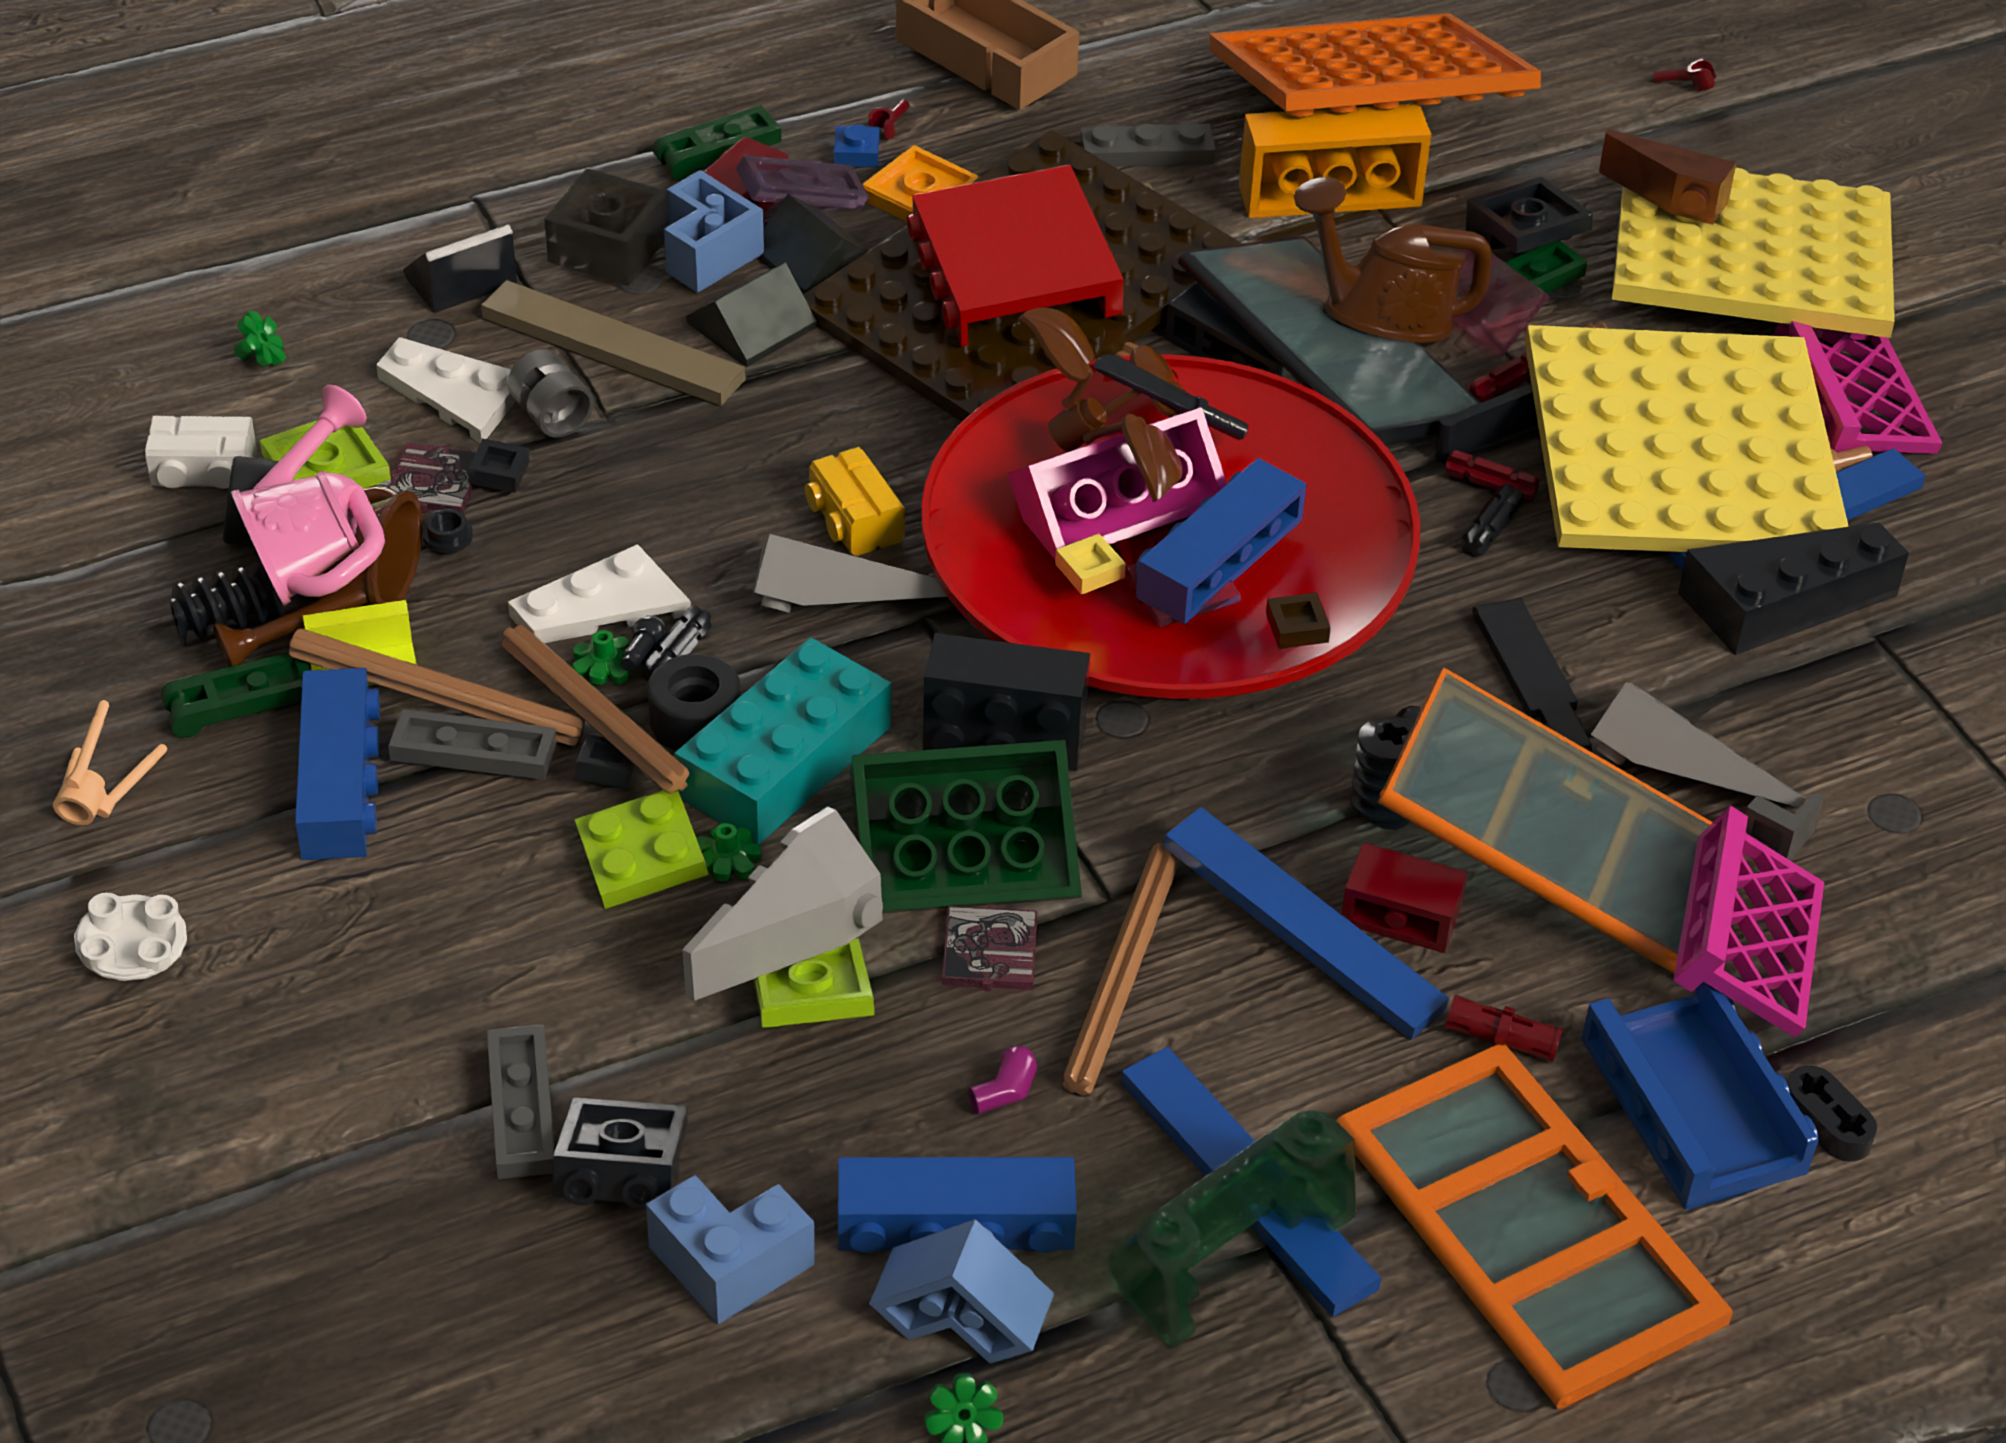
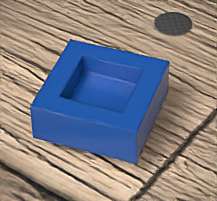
M863 125L836 126L834 166L878 168L879 127H865Z

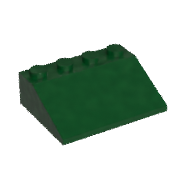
M1065 740L852 755L850 783L855 835L857 841L881 874L882 914L948 909L950 907L961 908L1078 899L1082 897Z

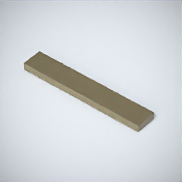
M508 280L481 305L482 318L719 406H722L745 381L744 366Z

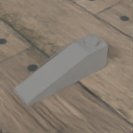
M773 534L765 536L752 592L763 596L762 606L790 613L792 603L805 606L947 597L934 577Z
M1629 682L1624 684L1591 733L1592 736L1600 740L1596 750L1620 766L1624 764L1626 759H1629L1635 764L1750 795H1758L1765 799L1795 807H1800L1805 800L1804 796L1744 757L1742 758L1727 745L1705 731L1696 728L1690 724L1689 720Z
M826 807L793 828L780 842L784 851L770 867L765 868L759 865L748 877L752 886L734 906L723 904L683 948L687 998L695 1001L758 978L761 975L847 945L850 941L883 920L881 874L837 810Z

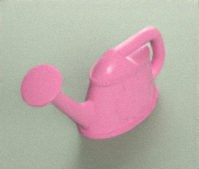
M327 385L322 389L321 398L324 408L318 417V421L255 487L242 492L239 489L231 491L250 538L284 606L291 602L290 598L296 593L306 597H321L338 591L369 567L379 557L385 544L383 528L364 489L354 480L343 474L324 471L317 472L316 476L293 480L302 465L332 432H336L344 426L360 428L366 423V413L359 401L348 391L336 385ZM357 525L364 537V542L361 546H359L355 537ZM352 550L354 551L335 568H333L325 574H322L332 565H334L336 562L342 559L345 555H347L349 552H351Z

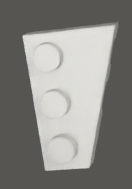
M401 337L396 340L377 363V373L380 381L417 404L427 403L439 411L440 419L451 426L456 423L461 424L470 431V438L478 443H481L482 438L487 439L516 402L508 391L507 385L511 369Z
M638 544L508 601L511 619L517 625L525 626L543 643L591 635L598 630L600 625L626 621L628 627H633L638 619L647 615L653 616L671 612L673 618L676 619L680 618L691 606V601Z

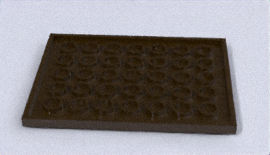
M1050 130L972 183L1071 165L1122 274L1123 314L1105 318L1097 298L1046 308L1059 310L1078 324L1093 349V360L1103 355H1116L1117 352L1123 350L1125 343H1134L1166 320L1168 303L1197 283L1178 264L1179 257L1185 251L1243 243L1065 137ZM907 226L803 294L817 320V327L960 421L965 420L978 407L1000 392L1026 379L1056 369V366L1042 348L1033 331L1018 319L1025 312L968 323V346L961 347L955 329L948 330L946 328L942 312L943 301L942 299L935 300L930 283L931 271H923L918 253L919 242H911ZM1233 271L1215 273L1213 275L1220 281Z

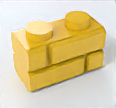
M860 447L840 452L836 458L830 455L812 461L809 466L810 483L805 485L806 499L812 511L817 512L821 510L825 516L827 530L834 542L842 541L850 554H853L855 557L875 551L877 546H880L882 549L902 542V539L905 538V508L863 449L861 450Z

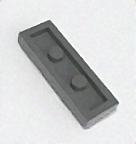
M1188 122L1181 125L1142 124L1139 126L1113 127L1110 125H1099L1097 127H1081V148L1113 167L1215 163L1216 149L1210 124Z
M402 709L388 748L390 761L545 780L557 744L556 728Z
M544 1024L487 1030L498 1179L553 1174V1155L555 1149Z

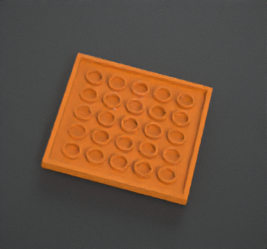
M1450 13L1209 33V50L1291 116H1309L1314 114V109L1330 108L1334 112H1352L1357 109V105L1372 104L1375 108L1389 109L1398 107L1399 101L1414 100L1415 103L1422 105H1433L1440 103L1441 97L1456 96L1457 99L1463 101H1477L1483 99V94L1496 92L1504 97H1520L1525 95V90L1541 88V71Z

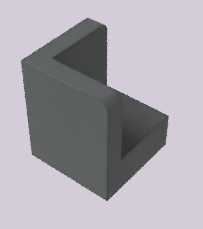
M1814 792L1798 812L1794 813L1775 802H1770L1757 795L1746 809L1745 815L1748 816L1746 833L1791 861L1815 832L1824 797Z

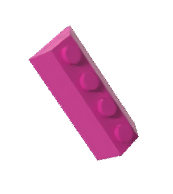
M1202 407L1149 424L1157 426L1167 436L1175 448L1183 468L1181 479L1162 498L1155 502H1152L1150 492L1123 434L1007 473L1023 521L1055 561L1056 549L1098 533L1108 544H1112L1191 516L1207 497H1213L1227 485Z

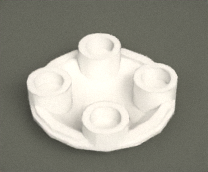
M109 892L100 893L89 901V912L81 918L74 933L75 951L84 966L101 977L120 981L146 979L165 971L181 956L187 942L186 924L179 914L178 903L168 895L149 897L138 894L117 896Z

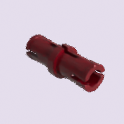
M1456 994L1445 1025L1446 1030L1479 1038L1480 1040L1493 1043V1046L1497 1044L1506 1045L1509 1049L1533 1055L1550 1063L1554 1061L1563 1032L1561 1027L1543 1024L1515 1014V1008L1505 1006L1504 1010L1474 1002Z

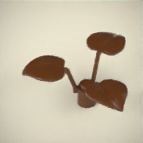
M1044 307L1032 309L1022 314L1018 319L1033 331L1056 368L1068 379L1078 382L1071 395L1062 401L1065 410L1052 418L1048 423L1049 432L1056 444L1064 451L1070 452L1078 449L1083 444L1089 445L1098 438L1123 432L1150 492L1152 502L1162 498L1181 479L1183 470L1180 458L1167 436L1157 426H1147L1142 417H1137L1133 414H1127L1119 423L1106 427L1103 425L1107 422L1108 414L1142 393L1131 389L1104 407L1094 398H1088L1087 400L1079 399L1093 377V370L1088 363L1094 359V352L1084 332L1072 318L1059 310ZM1141 345L1131 352L1130 363L1186 392L1183 386L1178 381H1175L1172 369L1157 351L1151 347ZM1150 397L1155 408L1165 416L1173 417L1183 413Z

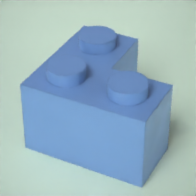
M701 170L667 189L669 226L664 229L666 273L698 293L763 254V209Z
M696 1175L646 1204L649 1248L718 1325L815 1265L814 1221L779 1184L731 1213Z
M974 1219L894 1247L869 1304L908 1340L951 1327L991 1364L1033 1351L1054 1293L1034 1275L1028 1266L1022 1264L994 1237L991 1231Z

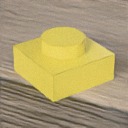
M1099 533L1056 549L1055 565L1081 595L1125 578L1126 563Z

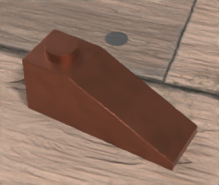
M1608 129L1605 132L1599 173L1668 213L1713 225L1729 203L1736 162Z

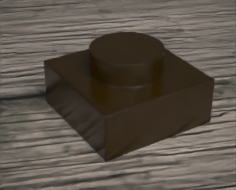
M1317 592L1267 599L1266 616L1279 649L1329 643L1331 627Z

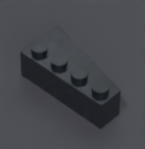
M1879 522L1687 549L1678 594L1734 655H1738L1896 597L1909 552Z

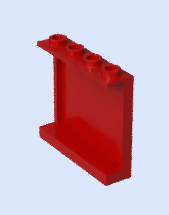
M1071 165L912 195L913 214L906 217L911 242H919L918 253L923 271H931L930 283L935 300L942 299V312L946 328L948 330L955 329L961 347L968 346V323L1026 312L1036 308H1046L1097 298L1105 318L1123 314L1122 274Z

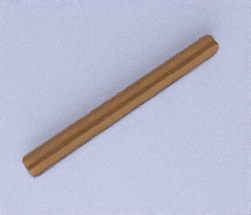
M518 625L514 629L511 627L505 629L503 632L505 636L502 642L503 648L662 790L672 794L677 789L683 791L687 787L688 769L523 625Z
M303 628L297 629L289 644V654L295 659L329 670L367 668L368 682L470 715L488 720L556 728L557 742L571 747L577 746L583 736L585 720L580 716Z
M1162 842L1155 844L1151 849L1064 1072L1065 1080L1063 1086L1069 1093L1076 1092L1081 1096H1087L1093 1091L1178 868L1179 859L1164 848V843Z

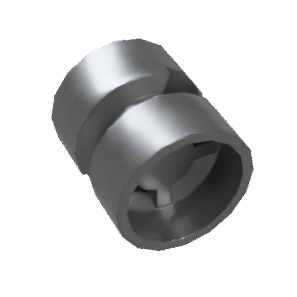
M539 349L527 353L510 370L507 380L508 391L546 435L555 438L573 434L584 426L591 416L594 407L593 395L555 352L548 349Z

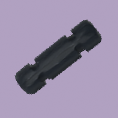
M1503 484L1492 495L1493 498L1489 499L1472 521L1474 524H1471L1462 534L1463 542L1461 543V548L1465 553L1471 552L1475 557L1485 554L1491 546L1490 543L1497 538L1510 521V516H1513L1521 506L1520 499L1523 494L1519 488L1513 489L1509 484Z
M694 605L690 606L679 618L681 621H677L654 647L655 650L651 651L641 663L643 669L642 676L645 680L649 681L653 671L665 661L689 654L699 642L698 639H701L711 628L712 624L709 620L711 614L708 610H701L698 606Z

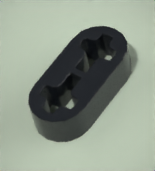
M1805 1065L1792 1071L1787 1081L1790 1096L1802 1114L1807 1115L1813 1121L1818 1134V1144L1831 1156L1842 1161L1855 1162L1864 1159L1870 1153L1877 1131V1123L1872 1114L1827 1070L1817 1066Z

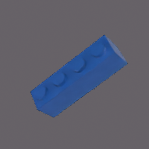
M1259 458L1242 472H1236L1225 487L1213 497H1207L1200 504L1197 511L1183 523H1176L1162 541L1155 547L1146 549L1141 554L1135 567L1137 575L1136 598L1185 625L1303 520L1307 483Z
M367 668L303 671L295 822L301 860L367 857V835L377 834L375 802H369V796L378 795L376 763L370 764V758L379 757L378 726H371V720H380L379 689H369Z
M839 1157L838 1250H857L863 1253L892 1250L894 1247L974 1219L991 1231L994 1237L1008 1250L1053 1252L1056 1250H1074L1077 1207L1074 1157Z

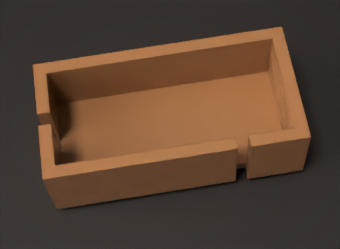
M896 0V40L983 90L991 89L992 95L1018 110L1023 109L1075 77L1078 73L1080 32L1023 0Z

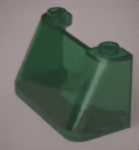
M1310 1110L1291 1116L1151 1214L1112 1247L1108 1257L1110 1277L1115 1288L1171 1349L1195 1333L1194 1319L1188 1311V1306L1200 1293L1199 1283L1188 1272L1189 1269L1272 1210L1291 1229L1301 1223V1218L1314 1217L1325 1220L1326 1225L1335 1232L1356 1217L1354 1138L1334 1118L1324 1112Z

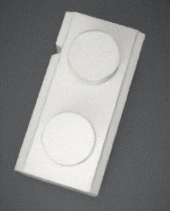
M153 416L150 435L148 436L145 449L151 485L168 488H229L233 458L235 456L256 458L257 455L252 418Z

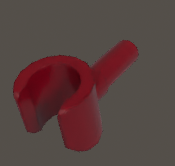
M1699 59L1691 63L1688 68L1654 72L1653 78L1654 82L1686 81L1691 79L1695 90L1702 92L1715 86L1714 79L1716 78V73L1708 60Z
M901 100L892 110L885 107L873 109L868 115L869 127L883 128L884 138L893 139L896 134L895 122L909 108V103L906 100Z

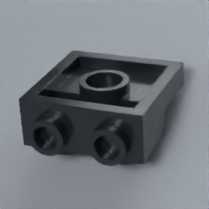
M1543 177L1467 199L1466 231L1483 236L1489 243L1491 250L1508 247L1515 253H1525L1533 251L1536 247L1555 241L1568 240L1574 235L1592 230L1593 213Z
M573 1097L553 1155V1197H564L577 1205H587L599 1200L625 1202L631 1208L645 1210L648 1202L677 1185L679 1155L688 1127V1106Z

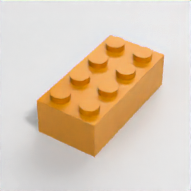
M1399 104L1398 107L1389 109L1364 106L1357 107L1352 112H1334L1330 109L1314 110V114L1309 116H1291L1287 112L1245 114L1239 189L1248 218L1310 214L1296 206L1294 194L1301 184L1319 177L1337 179L1345 186V199L1335 208V213L1422 207L1431 132L1420 104Z

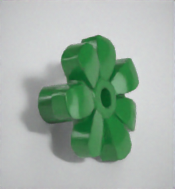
M248 311L244 314L243 318L238 320L237 327L245 338L234 345L233 349L236 356L240 360L245 361L256 355L257 362L262 367H266L271 363L277 366L284 362L286 355L283 352V341L279 335L273 334L278 327L274 320L269 316L262 319L256 311Z
M607 630L595 632L591 638V645L579 642L573 649V656L576 660L573 663V669L584 679L589 677L591 684L604 685L607 682L608 676L616 685L625 683L629 680V671L622 668L621 661L623 653L630 644L629 640L623 636L613 639V634Z
M722 823L711 830V838L707 836H698L696 838L703 854L708 874L713 871V878L718 881H729L732 870L740 880L748 879L754 871V864L752 862H758L762 858L760 844L752 843V833L745 827L736 829L733 824Z
M960 1373L953 1378L952 1390H949L942 1384H936L928 1396L931 1403L937 1407V1410L929 1411L924 1415V1424L930 1434H940L939 1443H962L963 1439H965L966 1443H987L988 1438L983 1428L994 1431L1001 1428L1004 1417L1003 1413L998 1407L989 1406L998 1397V1392L991 1383L982 1381L975 1386V1381L971 1374Z

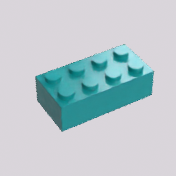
M810 637L675 752V758L689 771V776L686 779L687 787L683 791L678 790L681 799L721 824L730 823L736 829L740 827L749 829L752 833V842L760 844L851 763L852 755H860L891 727L892 683Z

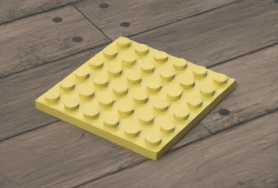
M1735 168L1729 203L1712 225L1668 213L1622 186L1612 300L1791 324L1792 321L1814 328L1891 338L1895 320L1890 192H1884L1877 187L1868 185L1858 188L1839 186L1832 181L1823 179L1815 180L1814 182L1794 180L1785 174H1771L1769 176L1749 174L1746 170Z
M1527 326L1524 341L1558 547L1687 552V549L1849 527L1805 337Z

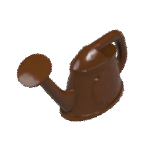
M1319 177L1301 184L1294 194L1295 204L1300 210L1312 214L1316 221L1330 293L1323 305L1328 314L1339 322L1356 330L1386 339L1417 343L1436 342L1450 337L1454 326L1452 318L1470 312L1487 294L1491 276L1492 254L1490 245L1483 236L1474 232L1420 225L1418 223L1401 225L1376 236L1368 252L1356 266H1352L1343 256L1334 221L1335 208L1344 201L1346 196L1344 184L1331 177ZM1459 249L1469 250L1473 253L1472 281L1466 292L1456 298L1461 267H1463L1466 261V255Z
M388 487L364 488L367 498L383 528L385 544L379 557L350 583L338 591L324 595L317 601L253 629H231L224 624L216 622L213 630L228 667L243 664L245 658L252 651L258 649V646L296 632L297 629L305 628L303 615L403 600L413 581L422 544V510L417 495L412 491L397 492ZM357 525L355 537L359 546H361L364 542V537ZM352 550L351 552H349L347 555H345L342 559H340L338 562H336L322 574H325L333 568H335L354 551Z

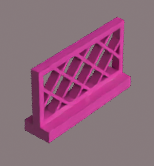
M1792 321L1791 324L1778 323L1773 336L1805 337L1830 449L1840 452L1867 445L1871 451L1886 452L1895 448L1901 453L1938 454L1942 441L1888 338L1814 328ZM1817 338H1822L1834 346L1830 348L1819 342ZM1856 340H1870L1875 349L1872 350ZM1844 350L1859 358L1862 362L1859 364L1840 352ZM1831 365L1844 371L1849 375L1847 377L1840 375L1839 373L1833 371ZM1873 366L1888 374L1890 379L1870 370L1869 367ZM1858 379L1878 391L1873 393L1855 383V381ZM1846 395L1854 398L1855 400L1863 403L1864 405L1862 407L1857 406L1856 404L1850 402ZM1885 395L1904 404L1905 409L1884 399ZM1874 409L1894 421L1890 424L1870 413V411ZM1861 425L1878 434H1861ZM1903 425L1920 436H1912L1899 429V427Z
M1729 806L1698 836L1673 981L1690 992L1695 990L1702 982H1705L1795 1038L1806 1027L1825 882L1746 833L1748 816ZM1742 854L1755 862L1760 873H1753ZM1787 882L1805 892L1804 900H1797ZM1768 884L1780 904L1773 905L1761 885ZM1743 888L1755 908L1748 909L1737 889ZM1782 916L1789 917L1799 936H1792L1783 922ZM1756 921H1764L1774 937V941H1767ZM1738 924L1750 945L1742 946L1731 925ZM1783 952L1794 973L1788 974L1775 953ZM1757 956L1770 978L1762 979L1750 957ZM1725 962H1733L1744 982L1724 971ZM1778 989L1789 1010L1776 1002L1770 990Z

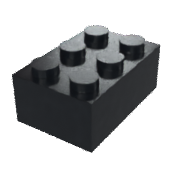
M935 633L924 674L923 750L1065 740L1068 769L1077 771L1086 728L1090 653Z

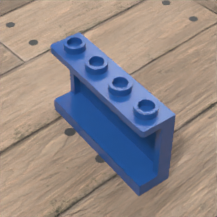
M1702 982L1695 989L1694 994L1689 997L1624 1015H1619L1609 998L1589 1004L1581 1040L1684 1210L1808 1174L1815 1148L1818 1145L1816 1127L1810 1117L1802 1114L1790 1096L1785 1078L1780 1073L1774 1071L1764 1056L1761 1043L1756 1034L1747 1030L1736 1013L1733 999Z

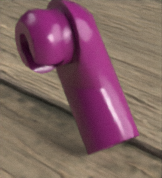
M1010 1046L1000 1056L999 1060L1002 1062L996 1079L968 1088L969 1101L975 1114L978 1115L1017 1103L1026 1098L1037 1072V1062L1033 1052L1023 1046Z

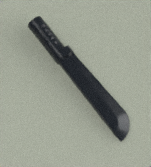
M1103 355L1094 364L1093 368L1104 376L1183 413L1202 407L1209 427L1236 440H1242L1248 431V424L1208 405V400L1200 396L1195 397L1119 356Z

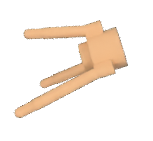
M106 700L99 702L82 748L78 747L73 750L63 784L53 802L54 811L59 817L75 825H89L93 822L96 814L100 817L108 818L115 804L167 752L166 745H158L107 795L104 789V779L96 772L87 769L109 708V703Z

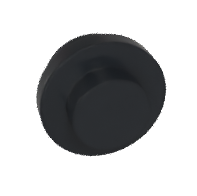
M441 509L433 512L428 517L422 532L425 545L435 552L452 554L466 548L473 538L470 522L462 512L455 509Z

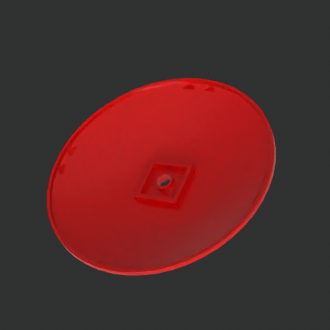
M1160 354L1172 369L1175 381H1178L1187 393L1208 400V405L1248 424V431L1242 440H1236L1208 426L1227 484L1236 472H1242L1259 458L1307 483L1303 520L1185 625L1136 598L1137 575L1135 567L1139 557L1146 549L1155 547L1169 534L1176 523H1183L1188 517L1109 544L1126 563L1125 578L1082 595L1055 565V559L1022 519L1007 473L1067 453L1053 440L1049 432L1048 423L1052 418L1065 410L1062 401L1071 395L1078 382L1068 379L1057 368L1026 379L1000 392L978 407L957 426L944 442L932 462L922 498V537L926 555L934 575L950 601L971 624L992 641L1090 653L1088 686L1102 690L1144 697L1206 699L1272 689L1303 679L1342 660L1375 636L1394 615L1405 598L1415 574L1420 549V518L1417 501L1407 476L1397 459L1381 439L1362 421L1318 392L1282 376L1230 361L1198 356ZM1130 355L1119 356L1130 362ZM1095 359L1088 363L1093 370V377L1079 399L1087 400L1088 398H1094L1104 407L1132 388L1106 377L1093 367L1097 360ZM1142 393L1108 414L1107 422L1103 425L1106 427L1119 423L1127 414L1142 417L1146 425L1170 417L1161 414L1155 408L1150 397ZM1123 432L1098 438L1090 444L1123 434ZM1317 592L1331 627L1329 643L1279 649L1266 616L1267 599Z

